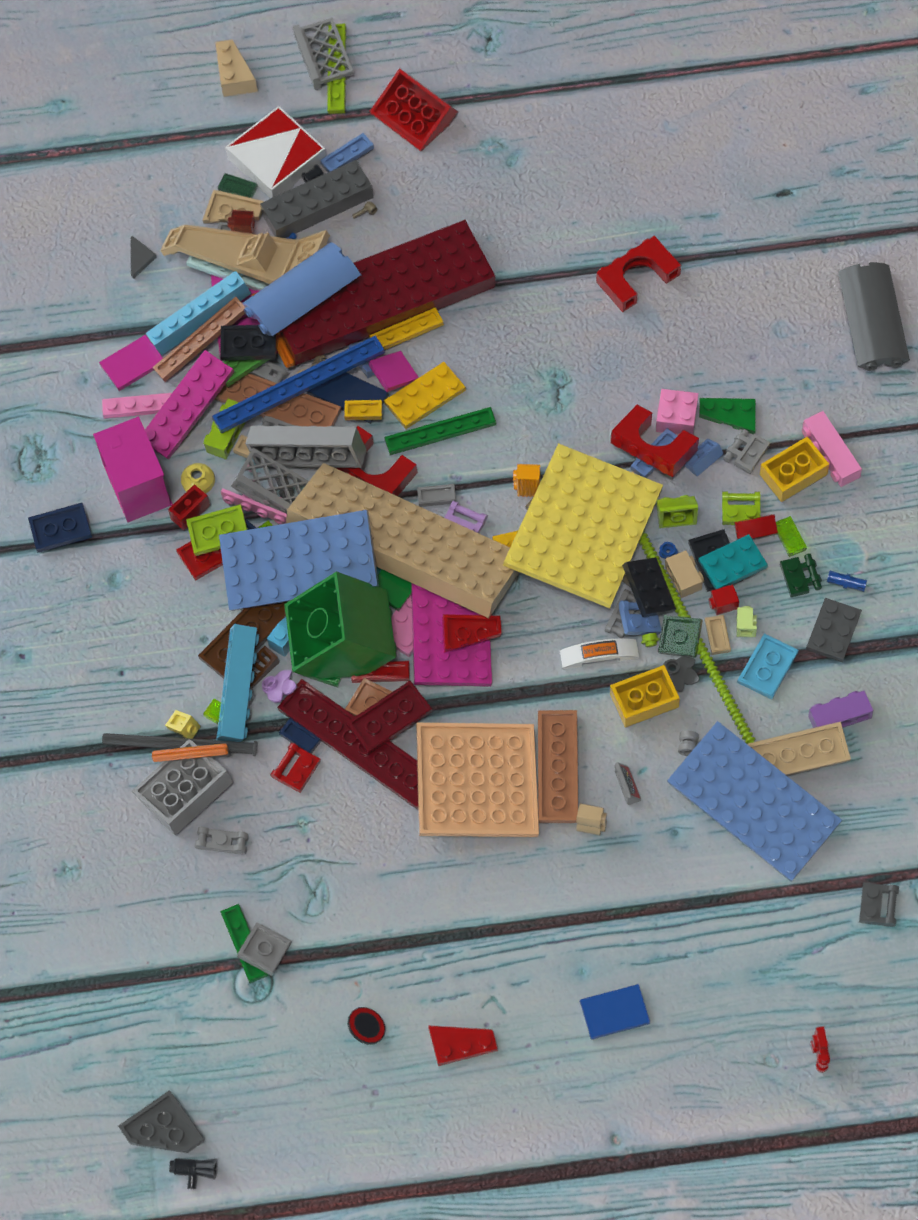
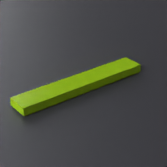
M331 24L328 25V32H330L332 28ZM335 24L346 51V24ZM330 38L328 44L335 45L337 40ZM337 51L333 54V57L338 59L342 56V53ZM331 60L328 62V66L334 68L337 64ZM341 64L338 70L345 71L346 66ZM346 77L328 82V114L345 113Z

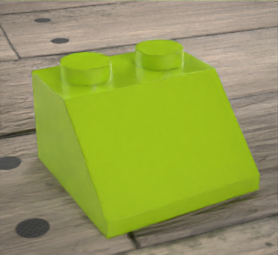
M683 495L679 498L664 497L657 500L656 509L659 528L697 525L698 504L695 496Z

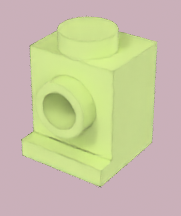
M751 606L737 607L736 637H756L757 615H753V608Z

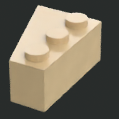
M234 41L215 42L223 97L258 92L256 79Z

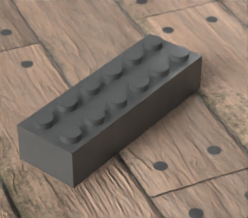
M354 160L260 203L262 216L274 236L287 238L291 233L296 234L374 197L371 183L357 160Z

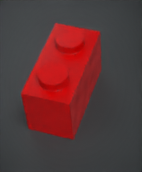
M194 484L168 509L170 519L181 529L185 530L188 527L186 519L200 516L210 507L208 495Z

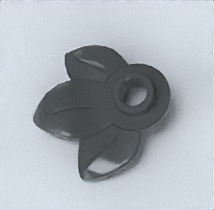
M681 656L677 660L669 659L664 662L663 665H665L676 691L682 692L684 684L692 685L699 681L697 673L692 669L696 661L694 658ZM674 667L676 670L670 671L669 668Z

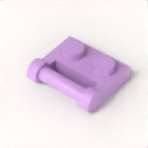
M452 501L444 518L480 533L488 515L484 513L479 514L459 505L456 501ZM458 512L478 522L475 525L454 516V514Z

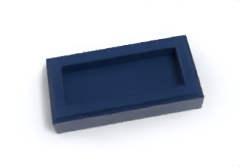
M291 718L279 731L280 736L311 754L321 743L317 736Z

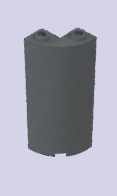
M869 262V266L860 267V264H856L838 271L858 367L867 371H873L884 363L894 368L901 367L910 358L889 265Z

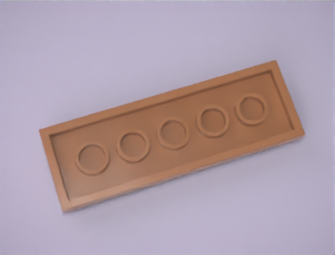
M538 710V822L576 823L578 814L577 710Z

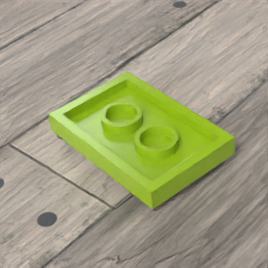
M241 504L186 519L195 556L221 549L219 539L221 534L248 530Z

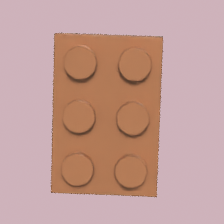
M364 678L345 710L357 716L392 691Z

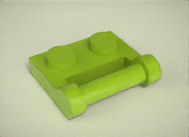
M722 491V525H735L736 521L761 517L760 492L728 493V491ZM728 501H754V505H728Z

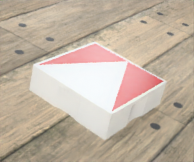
M280 106L225 147L228 160L243 174L250 177L257 187L270 199L290 190L296 182L302 179V173L312 170L316 164L320 166V160L326 157L325 148Z

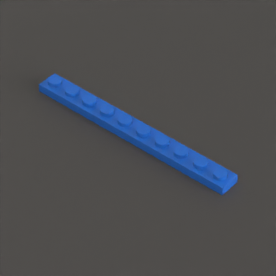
M373 336L212 415V419L221 433L228 431L384 354V348L377 337Z

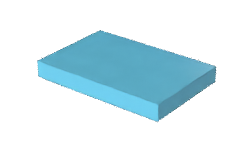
M764 633L737 683L772 700L799 650Z

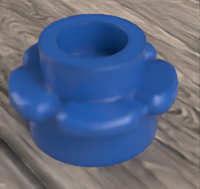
M665 542L659 548L661 558L666 559L678 553L676 546L672 542Z

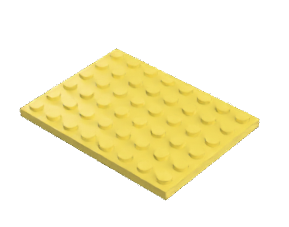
M558 443L508 551L503 566L611 608L625 575L622 565L625 562L631 561L663 485Z

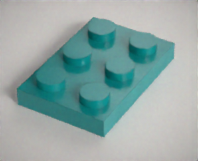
M749 534L700 557L698 560L715 589L735 584L768 567L767 562Z

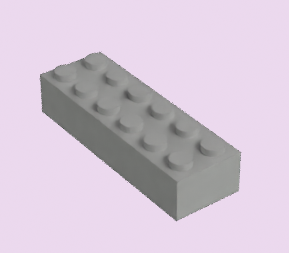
M250 426L245 443L249 452L252 448H255L285 467H320L325 463L332 467L362 468L366 453V447L357 428L352 426ZM255 455L252 456L256 465L262 464L260 458Z

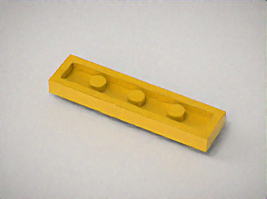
M435 307L371 334L369 337L376 336L384 350L441 327L444 324Z

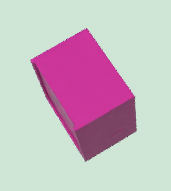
M139 416L93 434L103 466L127 523L173 505L164 483V473Z

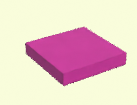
M401 351L371 360L368 364L386 392L406 386L419 378Z

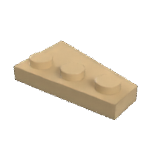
M213 190L202 220L203 224L260 220L262 214L260 203L264 201Z

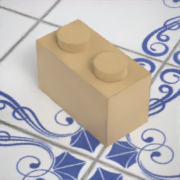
M686 550L665 559V568L681 598L702 590V582H704L702 573L700 571L697 572L695 568L696 563L693 556H689Z

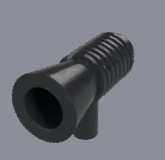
M176 1158L171 1160L169 1164L170 1173L188 1176L187 1189H196L197 1175L214 1180L217 1176V1159L198 1161L197 1159L186 1160Z

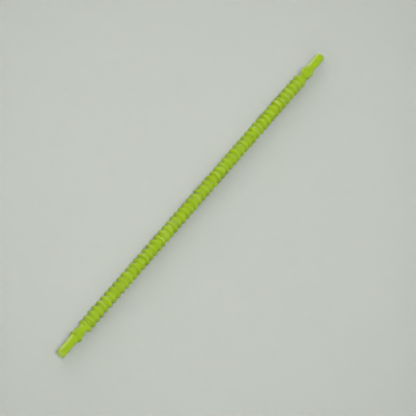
M644 529L639 545H643L642 550H645L644 554H647V559L657 558L676 607L675 613H679L678 618H681L682 626L686 627L687 636H691L690 641H693L692 645L695 646V650H698L697 654L701 655L699 658L703 660L704 668L708 669L709 677L713 678L712 683H715L714 687L718 688L719 696L723 697L724 706L728 707L729 715L733 716L732 720L735 721L734 725L738 726L739 734L743 735L742 739L746 740V744L753 743L755 737H752L753 733L749 732L748 723H744L745 718H742L743 714L739 713L738 704H734L735 699H732L733 695L729 694L728 685H724L725 680H722L723 676L720 675V671H717L718 667L714 666L713 657H710V652H707L706 644L702 643L701 634L698 633V629H695L696 625L692 624L691 616L687 615L686 606H683L684 602L680 601L681 597H678L679 593L673 587L674 584L671 583L672 580L669 578V574H666L667 570L664 569V565H661L660 557L656 556L655 548L651 547L652 543L649 542L650 538H647L648 534L645 533Z

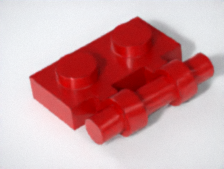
M823 1026L816 1027L811 1041L812 1053H816L817 1056L816 1069L820 1073L826 1072L830 1063L828 1042Z

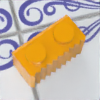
M517 464V470L513 471L514 490H517L519 497H534L541 482L540 465Z

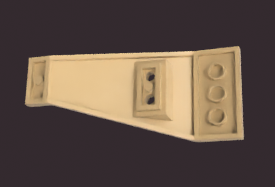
M182 225L170 230L160 251L163 256L182 252L271 284L326 246L330 235L325 230L295 240L273 237L269 233L251 234Z

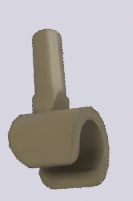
M368 201L364 208L352 214V217L356 218L366 212L373 215L377 212L376 205Z

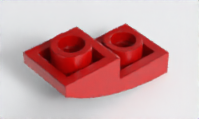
M775 514L735 522L737 539L748 534L751 538H757L778 533Z

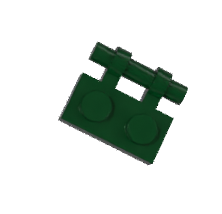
M810 553L804 555L806 561L804 563H800L799 557L780 561V567L790 598L808 594V586L814 585L815 590L822 589V579L820 574L817 573L816 561ZM809 570L811 577L805 578L803 571Z

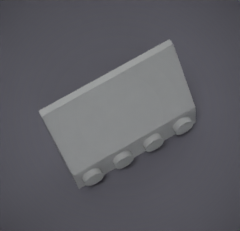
M188 739L180 748L197 745L191 739ZM209 756L164 761L132 792L176 836L233 782L228 772Z

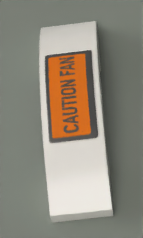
M636 639L590 641L560 650L563 669L582 667L583 663L620 658V661L639 659Z

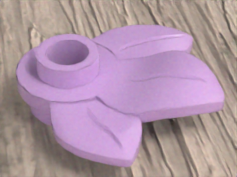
M291 670L281 671L275 677L268 676L262 681V690L267 694L270 701L281 702L283 695H289L296 690V683L290 680Z

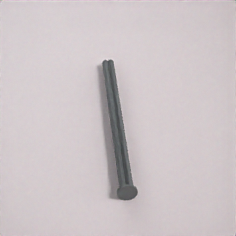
M104 733L102 736V743L107 745L168 749L180 748L188 740L187 738ZM191 739L197 746L226 743L230 753L253 754V756H256L257 741L249 743Z

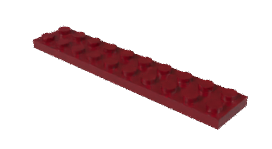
M301 679L297 684L296 690L287 695L277 707L278 711L303 726L327 746L419 811L417 760L390 741L368 754L346 725V722L355 716Z

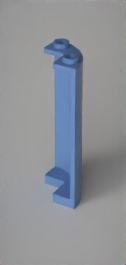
M330 242L244 301V312L249 318L252 317L259 321V328L263 334L273 336L361 274L350 258L343 255L342 249Z

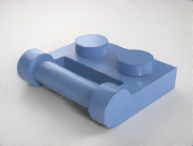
M627 600L619 602V611L625 635H645L649 633H657L659 635L662 632L658 615L642 617L641 614H629V610H639L637 602H628Z

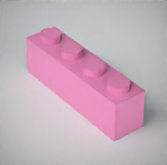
M824 411L803 421L802 433L804 437L808 436L829 463V470L833 481L838 482L840 487L859 479L862 468Z

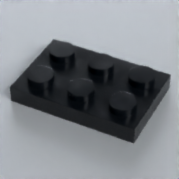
M259 325L221 326L220 359L221 361L276 359L277 333L273 336L263 334Z
M725 529L688 540L698 570L703 575V583L707 592L715 590L698 560L700 557L730 543Z
M656 557L629 561L622 565L642 617L672 613L676 610Z

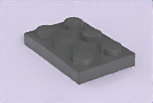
M825 598L806 650L843 662L862 610Z

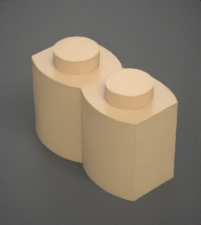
M580 803L576 820V831L601 835V831L605 832L607 813H604V808Z

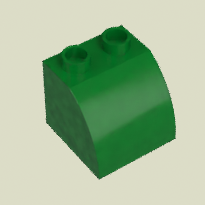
M336 571L284 604L292 672L320 678L358 676L371 673L396 658V643L394 642L391 622L392 612L389 608L387 590L384 588L372 586L370 583Z

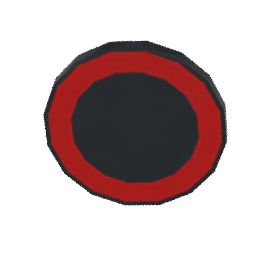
M358 1007L348 1016L347 1025L349 1031L360 1043L374 1045L384 1037L386 1029L384 1021L373 1009Z

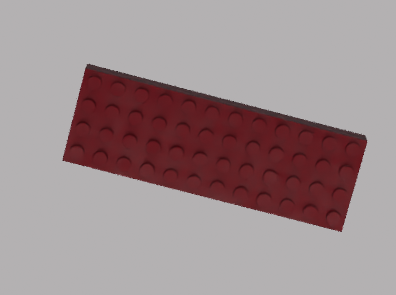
M466 220L354 262V265L361 274L359 277L283 328L280 333L296 366L317 356L368 338L371 334L435 307L439 310L495 288L496 276Z

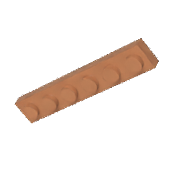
M234 297L152 368L166 382L221 335V326L233 325L246 314L243 303L237 297Z

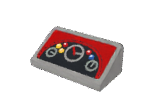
M619 762L615 763V774L626 803L631 805L640 802L641 797L629 766Z

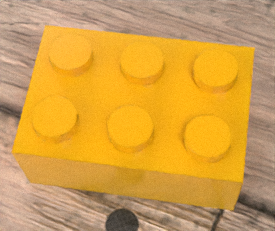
M807 436L763 462L760 466V476L777 498L783 502L828 475L829 463Z
M665 665L610 685V696L625 728L679 707L680 698Z

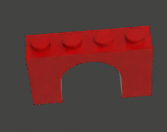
M655 235L650 239H645L636 248H631L625 255L614 259L611 264L600 268L596 273V283L622 312L637 303L636 291L624 278V274L630 268L647 266L653 269L666 284L681 275V264Z
M637 404L612 430L610 443L644 461L646 464L655 467L662 473L674 477L698 451L699 438L683 430L667 445L653 446L646 443L640 436L651 426L652 412Z
M357 426L356 428L367 452L374 444L373 436ZM403 455L398 458L388 471L378 475L368 474L361 470V468L334 467L395 496H399L418 473L417 464Z

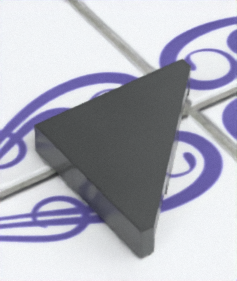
M131 236V277L134 279L157 256L134 236Z

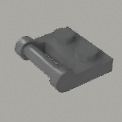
M863 882L859 923L895 927L896 897L899 894V886ZM883 893L889 894L887 916L885 918L880 917Z

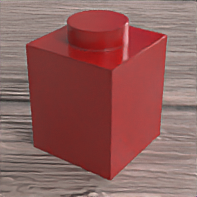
M733 584L711 591V597L708 601L711 610L714 609L716 615L737 610V607H739V599Z

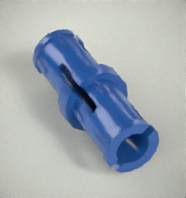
M831 570L827 578L829 583L843 586L845 589L848 587L862 592L865 590L867 580L850 576L851 574L848 573L845 575Z

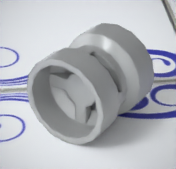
M694 731L680 732L679 740L681 744L678 747V753L688 756L696 747V743L699 741V734Z

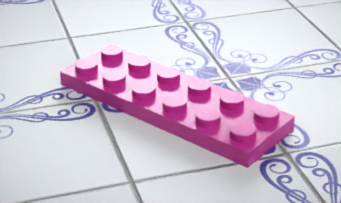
M204 350L146 427L145 431L152 448L169 460L235 371Z

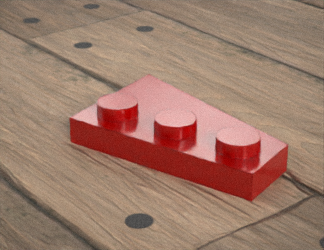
M443 614L442 617L444 653L500 637L502 633L501 616L491 615L487 618L482 615Z
M428 1026L438 1066L498 1051L492 1029Z

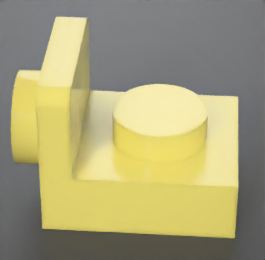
M175 710L165 725L169 730L182 734L187 739H193L201 727L191 715Z

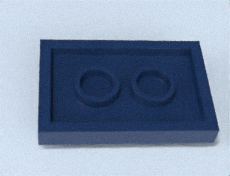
M82 502L28 517L37 553L92 538Z

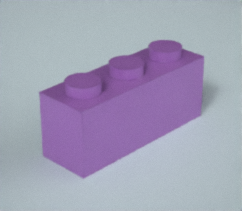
M865 690L861 692L854 691L846 697L833 698L823 705L821 703L815 704L809 709L808 717L813 728L841 722L842 728L871 719L873 708Z

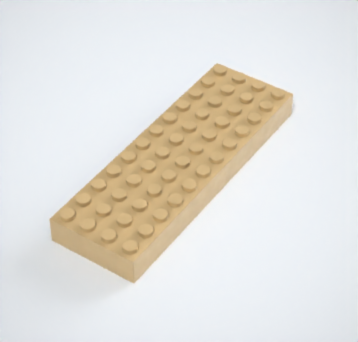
M325 463L320 466L287 509L286 523L368 510L376 567L487 618L492 615L520 573L503 566L510 547Z

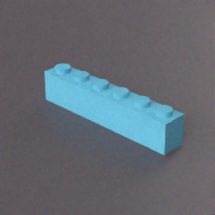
M234 271L146 332V334L162 356L188 338L234 297L241 301L250 295L251 292L237 271Z
M234 624L230 628L216 738L219 741L241 742L247 736L248 728L245 727V722L250 714V709L247 706L248 701L252 697V690H250V682L252 683L254 679L252 665L255 664L257 657L254 648L259 640V634H256L257 628Z

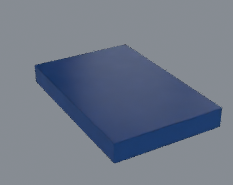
M639 984L580 1000L591 1040L650 1024Z

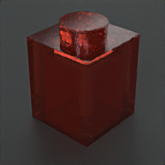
M232 210L231 217H228V228L231 231L253 234L255 227L254 211Z

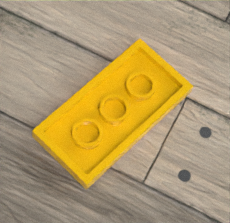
M442 362L385 399L384 404L402 426L408 429L466 391V387L448 365Z

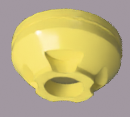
M194 463L187 466L181 475V484L186 492L195 484L206 494L213 488L215 483L213 471L209 466L202 463ZM194 471L202 473L201 477L197 479L192 478L191 474Z

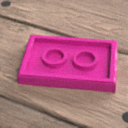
M144 335L100 361L99 364L118 391L154 371L152 367L161 361L163 357L149 338Z

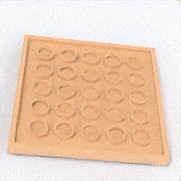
M417 722L419 836L538 837L534 724Z

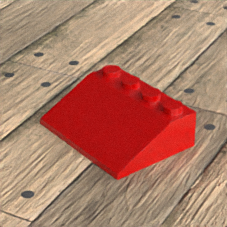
M400 68L369 111L420 151L445 130L458 113L455 108Z

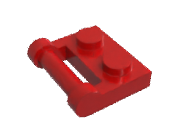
M291 742L287 753L276 770L273 769L270 776L301 793L321 760ZM295 754L298 755L297 761L287 776L282 775Z

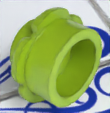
M657 633L642 635L641 644H645L646 647H653L657 645L660 638L657 637Z

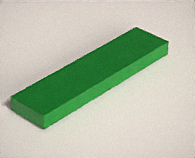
M239 904L220 911L238 954L249 936L250 930ZM240 959L250 984L268 976L264 971Z

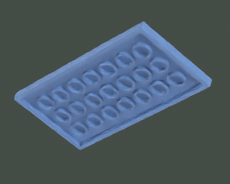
M368 510L219 535L230 611L290 601L336 571L370 583L372 586H379Z
M718 721L667 780L671 786L791 882L842 822V819Z

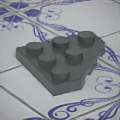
M170 1090L118 1125L131 1145L188 1153L204 1142L203 1137Z

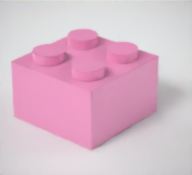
M661 389L656 432L663 433L668 428L678 435L683 430L693 434L698 406V393Z

